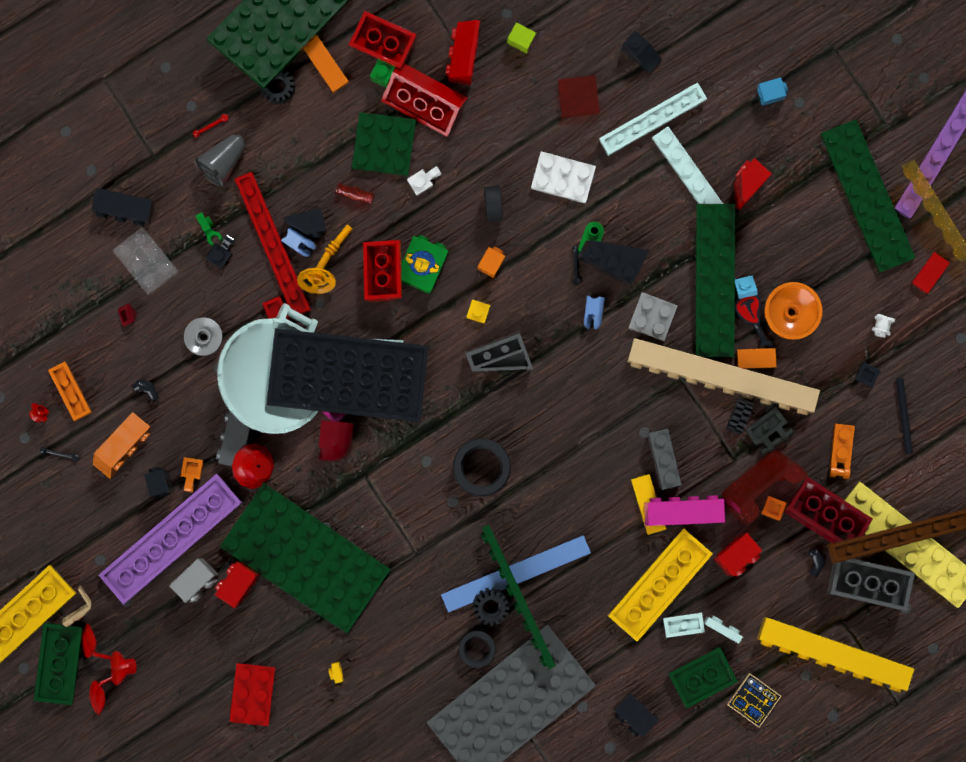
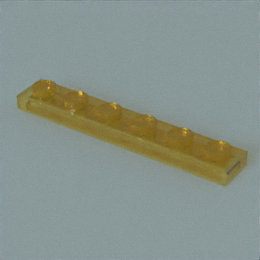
M915 160L907 161L901 165L904 169L903 174L907 179H910L914 185L913 190L924 201V208L934 217V224L942 230L943 238L952 246L954 256L961 262L966 261V242Z

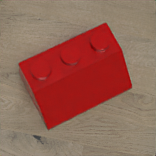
M364 11L349 46L401 69L417 42V34Z
M479 20L457 22V28H453L452 39H455L454 46H450L449 57L452 58L451 65L447 64L446 76H449V82L471 85L480 34Z
M755 158L751 162L747 160L735 175L737 179L734 182L735 209L737 211L749 201L772 174Z
M401 240L363 242L364 300L382 302L402 298Z

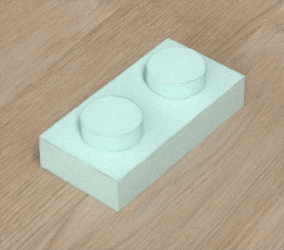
M702 613L663 618L666 638L705 632Z
M712 616V618L706 617L703 622L708 627L736 643H740L742 636L739 635L740 631L731 625L729 628L723 626V621L715 616Z

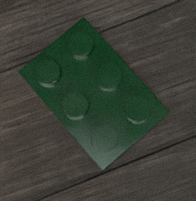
M720 647L668 673L686 709L738 682Z

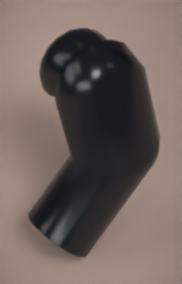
M137 380L132 386L135 392L147 393L151 402L160 398L151 382Z
M811 548L808 555L813 559L814 564L809 574L818 577L825 561L820 549Z

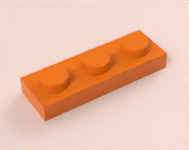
M64 361L49 369L48 371L73 421L91 414L92 411L67 362Z

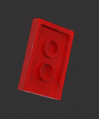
M236 663L229 722L269 726L276 667Z

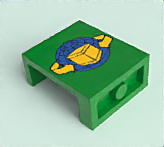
M418 235V237L413 236L401 263L402 283L431 295L449 250L441 243L436 242V244L428 242L429 239L422 235Z

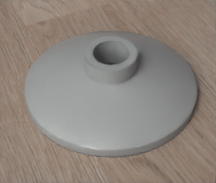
M204 317L197 318L186 327L184 342L192 353L200 356L210 355L220 347L222 331L214 320ZM207 334V340L205 341L201 340V335Z

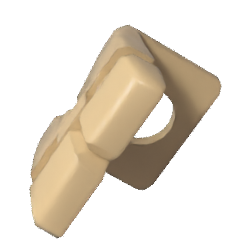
M81 585L78 586V591L87 604L63 618L62 623L65 627L82 618L91 609V600Z

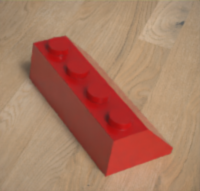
M404 64L401 69L396 68L393 71L381 101L448 137L468 97Z

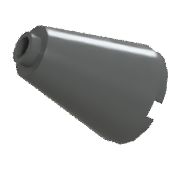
M232 134L197 157L194 163L199 171L201 169L204 170L206 173L204 176L217 186H224L246 148L245 140L238 134Z

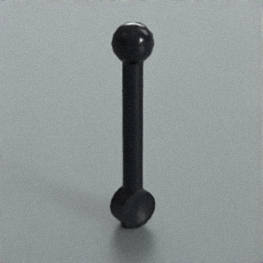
M573 246L575 274L573 284L577 286L581 282L578 278L577 256L579 247Z
M46 447L40 448L41 454L49 453L70 458L76 462L80 459L78 454L70 455L48 450Z

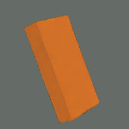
M776 348L737 350V367L743 369L776 368Z

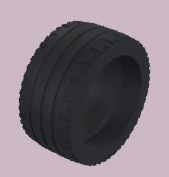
M486 438L473 439L465 443L458 450L453 461V473L458 485L465 492L479 497L490 496L501 490L507 483L511 472L510 458L506 450L499 443ZM488 449L499 458L501 472L498 479L492 484L476 486L466 479L463 472V462L471 451Z

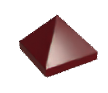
M129 303L118 309L123 327L135 322L137 313Z

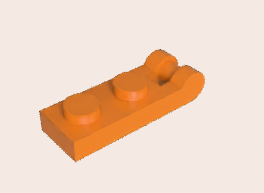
M834 424L829 477L842 476L843 479H849L855 426ZM837 463H843V469L837 468Z

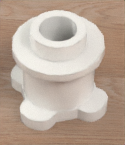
M877 314L874 318L876 323L875 327H872V331L875 332L874 335L885 338L886 335L891 334L889 330L895 319Z

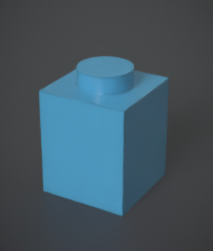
M781 78L760 83L757 87L762 106L784 100L787 96L786 93H788L787 85L785 82H782Z

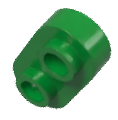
M590 222L586 226L579 244V253L585 241L594 240L601 242L604 228L600 223ZM596 228L598 233L592 234L591 229Z

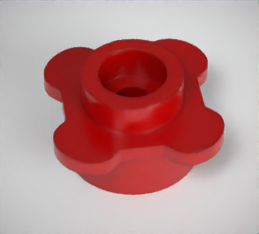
M33 403L31 405L32 410L29 412L30 418L38 423L46 422V416L49 413L48 409Z

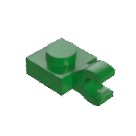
M202 212L195 216L207 236L208 243L212 247L214 246L212 242L214 237H218L221 242L223 241L221 234L212 230L211 227L214 224L209 216L205 217Z

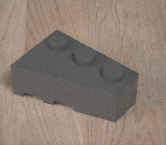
M519 332L465 352L472 372L533 369Z

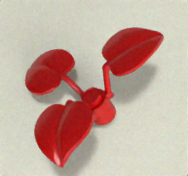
M86 624L81 644L84 655L87 658L93 655L109 659L112 670L110 678L99 683L94 680L89 690L91 706L97 715H101L100 713L105 705L103 684L113 681L115 685H119L126 675L136 673L137 666L135 659H124L118 651H114L112 656L96 653L94 633L89 624Z

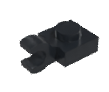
M226 235L221 246L215 243L205 259L223 270L233 255L228 250L235 242V239Z

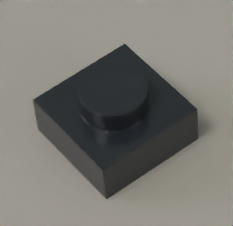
M862 362L854 380L873 388L881 370Z

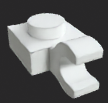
M437 166L428 173H425L422 169L408 178L407 181L416 195L419 196L433 187L431 181L439 177L441 172Z

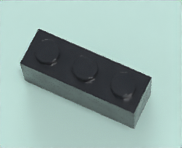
M96 188L91 210L99 218L107 219V216L114 217V220L126 223V220L133 221V225L144 227L145 224H151L155 202L150 199Z

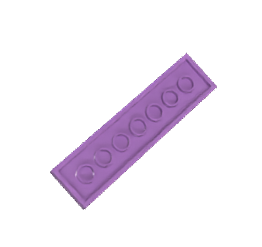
M218 474L214 475L101 572L99 577L122 604H126L240 506L242 502Z

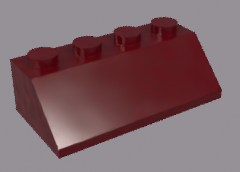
M806 477L783 511L832 544L863 536L873 518L809 477Z

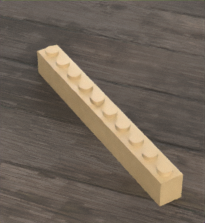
M636 338L633 339L627 360L628 363H631V367L641 369L643 366L649 368V372L660 374V372L668 373L667 377L673 379L682 377L691 384L697 385V382H700L709 389L721 388L726 394L734 395L735 392L742 394L741 397L744 399H760L762 404L771 405V403L779 405L778 408L788 411L790 408L796 409L798 414L808 416L809 413H814L820 392L818 389Z

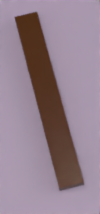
M966 509L829 544L827 546L832 564L966 529Z

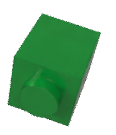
M378 59L370 75L371 81L387 88L391 75L396 69L395 66Z

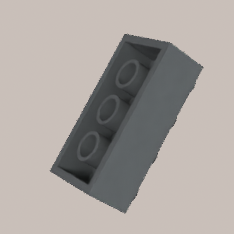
M850 559L832 565L827 593L907 611L915 573Z

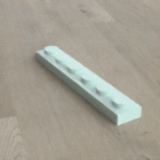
M696 83L599 138V141L609 156L703 103L707 98L699 84Z
M666 127L652 137L698 204H723L669 127Z

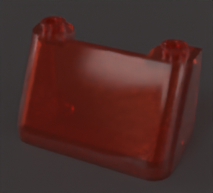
M773 451L722 492V499H724V504L740 524L748 525L759 514V507L754 502L756 497L777 480L780 482L787 480L789 483L796 484L805 479L808 474L800 465L782 452Z

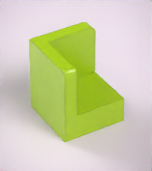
M516 22L507 38V44L524 53H528L529 46L536 33Z

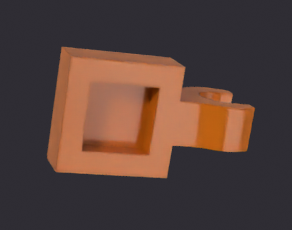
M184 457L181 477L186 478L184 491L193 493L195 479L201 480L203 460Z

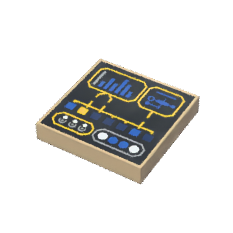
M748 673L727 705L754 725L760 727L781 698V695Z

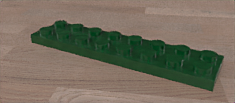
M854 119L822 132L820 136L878 272L881 273L915 259L916 257L857 120Z
M696 204L695 355L700 357H734L735 204Z

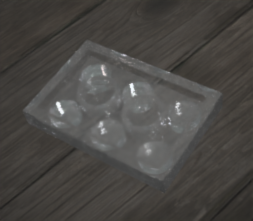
M143 227L112 250L148 295L152 294L179 272Z

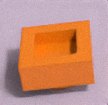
M767 496L761 514L780 521L786 502Z

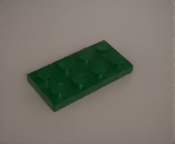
M52 623L43 624L34 701L74 705L84 627L70 625L65 627L61 624Z

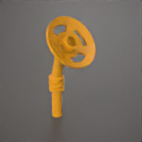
M346 225L336 239L331 241V244H328L316 268H309L300 272L297 282L303 290L314 294H323L334 289L336 279L333 274L324 270V267L330 257L335 255L334 252L340 249V244L353 230L349 225ZM304 279H308V281L312 283V286L305 283Z

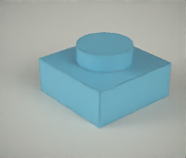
M753 276L735 279V289L739 299L757 295Z

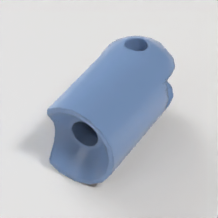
M292 226L288 228L285 238L281 239L283 243L302 256L312 255L305 246L311 249L316 248L315 243Z
M587 296L584 314V325L587 329H590L592 319H594L595 330L601 326L604 297L593 298Z

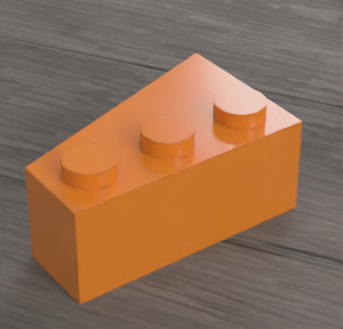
M132 412L94 453L93 465L111 479L124 465L125 461L136 452L141 442L144 443L149 438L150 426Z

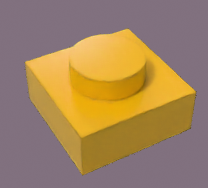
M472 299L466 318L485 324L490 305Z
M340 662L332 663V668H329L331 680L334 679L335 683L343 682L344 678Z

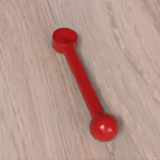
M223 114L220 119L206 127L194 130L193 136L199 137L201 133L221 122H227L229 120L228 116Z

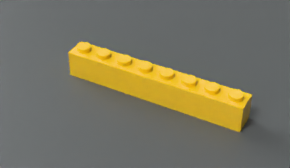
M767 617L763 618L757 639L761 640V645L772 648V645L779 646V651L787 654H790L791 651L798 653L797 657L807 661L809 657L816 659V664L825 667L831 664L835 666L834 670L842 673H846V670L854 672L853 677L864 680V677L871 678V683L882 686L883 683L890 685L889 689L901 693L902 689L908 691L914 668Z

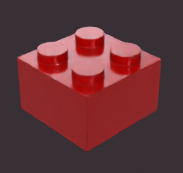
M741 533L713 559L728 576L738 577L746 570L745 565L748 563L753 564L761 557L759 553L762 552V549L748 533Z
M242 562L232 563L226 572L228 574L227 578L221 580L215 588L217 590L215 595L233 608L241 605L260 577L259 573Z

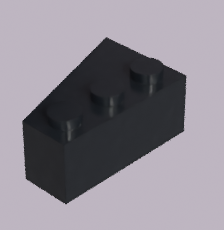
M589 240L585 241L577 258L627 285L633 284L649 250Z

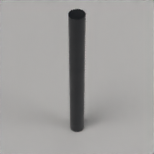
M897 378L896 386L905 455L913 454L904 379Z

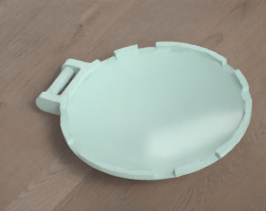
M284 303L276 318L259 319L250 322L238 329L226 342L218 363L219 389L228 409L243 424L263 433H287L300 428L318 413V411L266 405L275 328L314 333L318 324L317 320L309 319ZM288 315L307 326L306 329L287 320L286 316Z

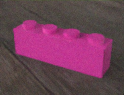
M718 495L706 496L707 500H699V496L687 497V501H680V497H669V501L661 502V498H649L650 502H644L645 526L725 522L724 499H718Z

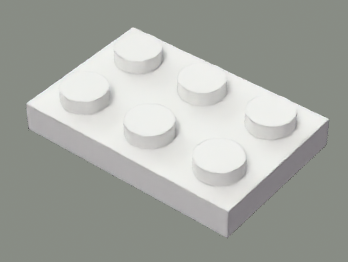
M541 151L531 189L586 204L596 166Z

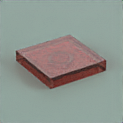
M595 75L558 80L562 118L600 114Z

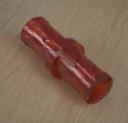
M340 183L337 184L335 190L336 195L351 198V201L354 202L355 200L361 201L372 205V200H374L375 193L360 190L357 186L353 188Z

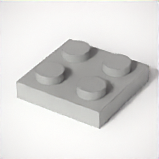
M642 292L628 329L664 342L678 305Z

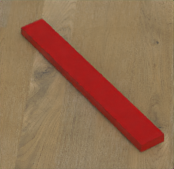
M253 172L235 178L287 304L291 309L302 315L310 312L309 304L302 288L297 282L298 278Z

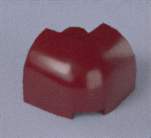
M321 420L319 438L320 461H340L348 456L353 446V424Z

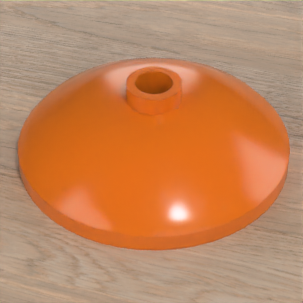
M789 282L778 286L770 293L765 303L764 313L767 324L774 333L785 339L797 340L807 337L819 326L822 318V304L816 292L809 286L798 282ZM789 309L794 310V316L788 314Z

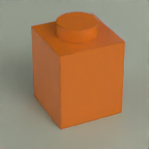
M488 247L477 269L495 278L505 260L504 252L497 247H493V249Z

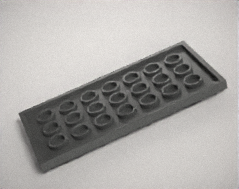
M548 625L542 628L540 633L556 667L550 670L548 666L543 667L539 659L542 656L540 649L535 650L529 639L426 722L457 762H503L596 686Z

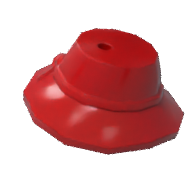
M258 444L243 446L235 454L232 462L234 478L242 486L251 489L261 487L263 483H266L271 477L274 468L272 454L266 447Z

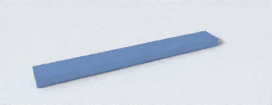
M583 535L509 566L518 584L588 555L591 552ZM496 571L443 593L441 596L447 611L451 612L472 603L473 600H476V594L479 595L481 590L483 592L486 591L485 588L492 590L493 587L496 590L506 589L505 586L509 584L506 578L502 579L499 572Z

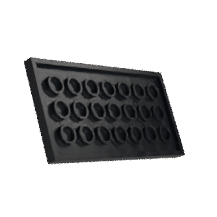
M275 328L266 405L420 422L429 346Z

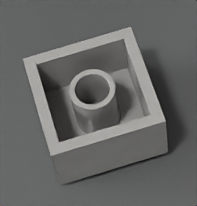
M198 558L170 587L185 603H193L203 596L202 591L205 588L210 589L218 581L216 577L219 574L203 558Z

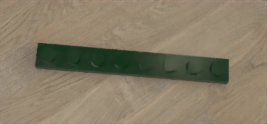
M490 526L482 527L484 532L480 534L485 544L489 542L492 548L489 553L493 561L497 560L500 565L497 570L501 578H506L509 584L505 587L510 597L514 595L517 601L514 603L518 614L522 613L525 618L522 623L526 631L531 630L534 638L530 640L535 650L540 649L542 656L539 659L543 667L548 666L549 670L556 667Z

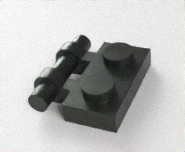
M777 407L745 429V432L755 445H758L760 442L764 443L765 446L759 450L763 456L769 452H774L777 446L783 442L786 443L795 434L792 428L786 431L783 430L782 426L788 422ZM776 431L779 436L770 441L768 436Z

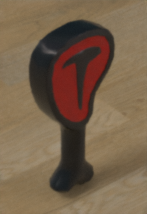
M757 295L738 298L735 301V313L741 321L755 328L760 338L758 348L772 347L774 340L767 337L759 317L761 308L760 298Z

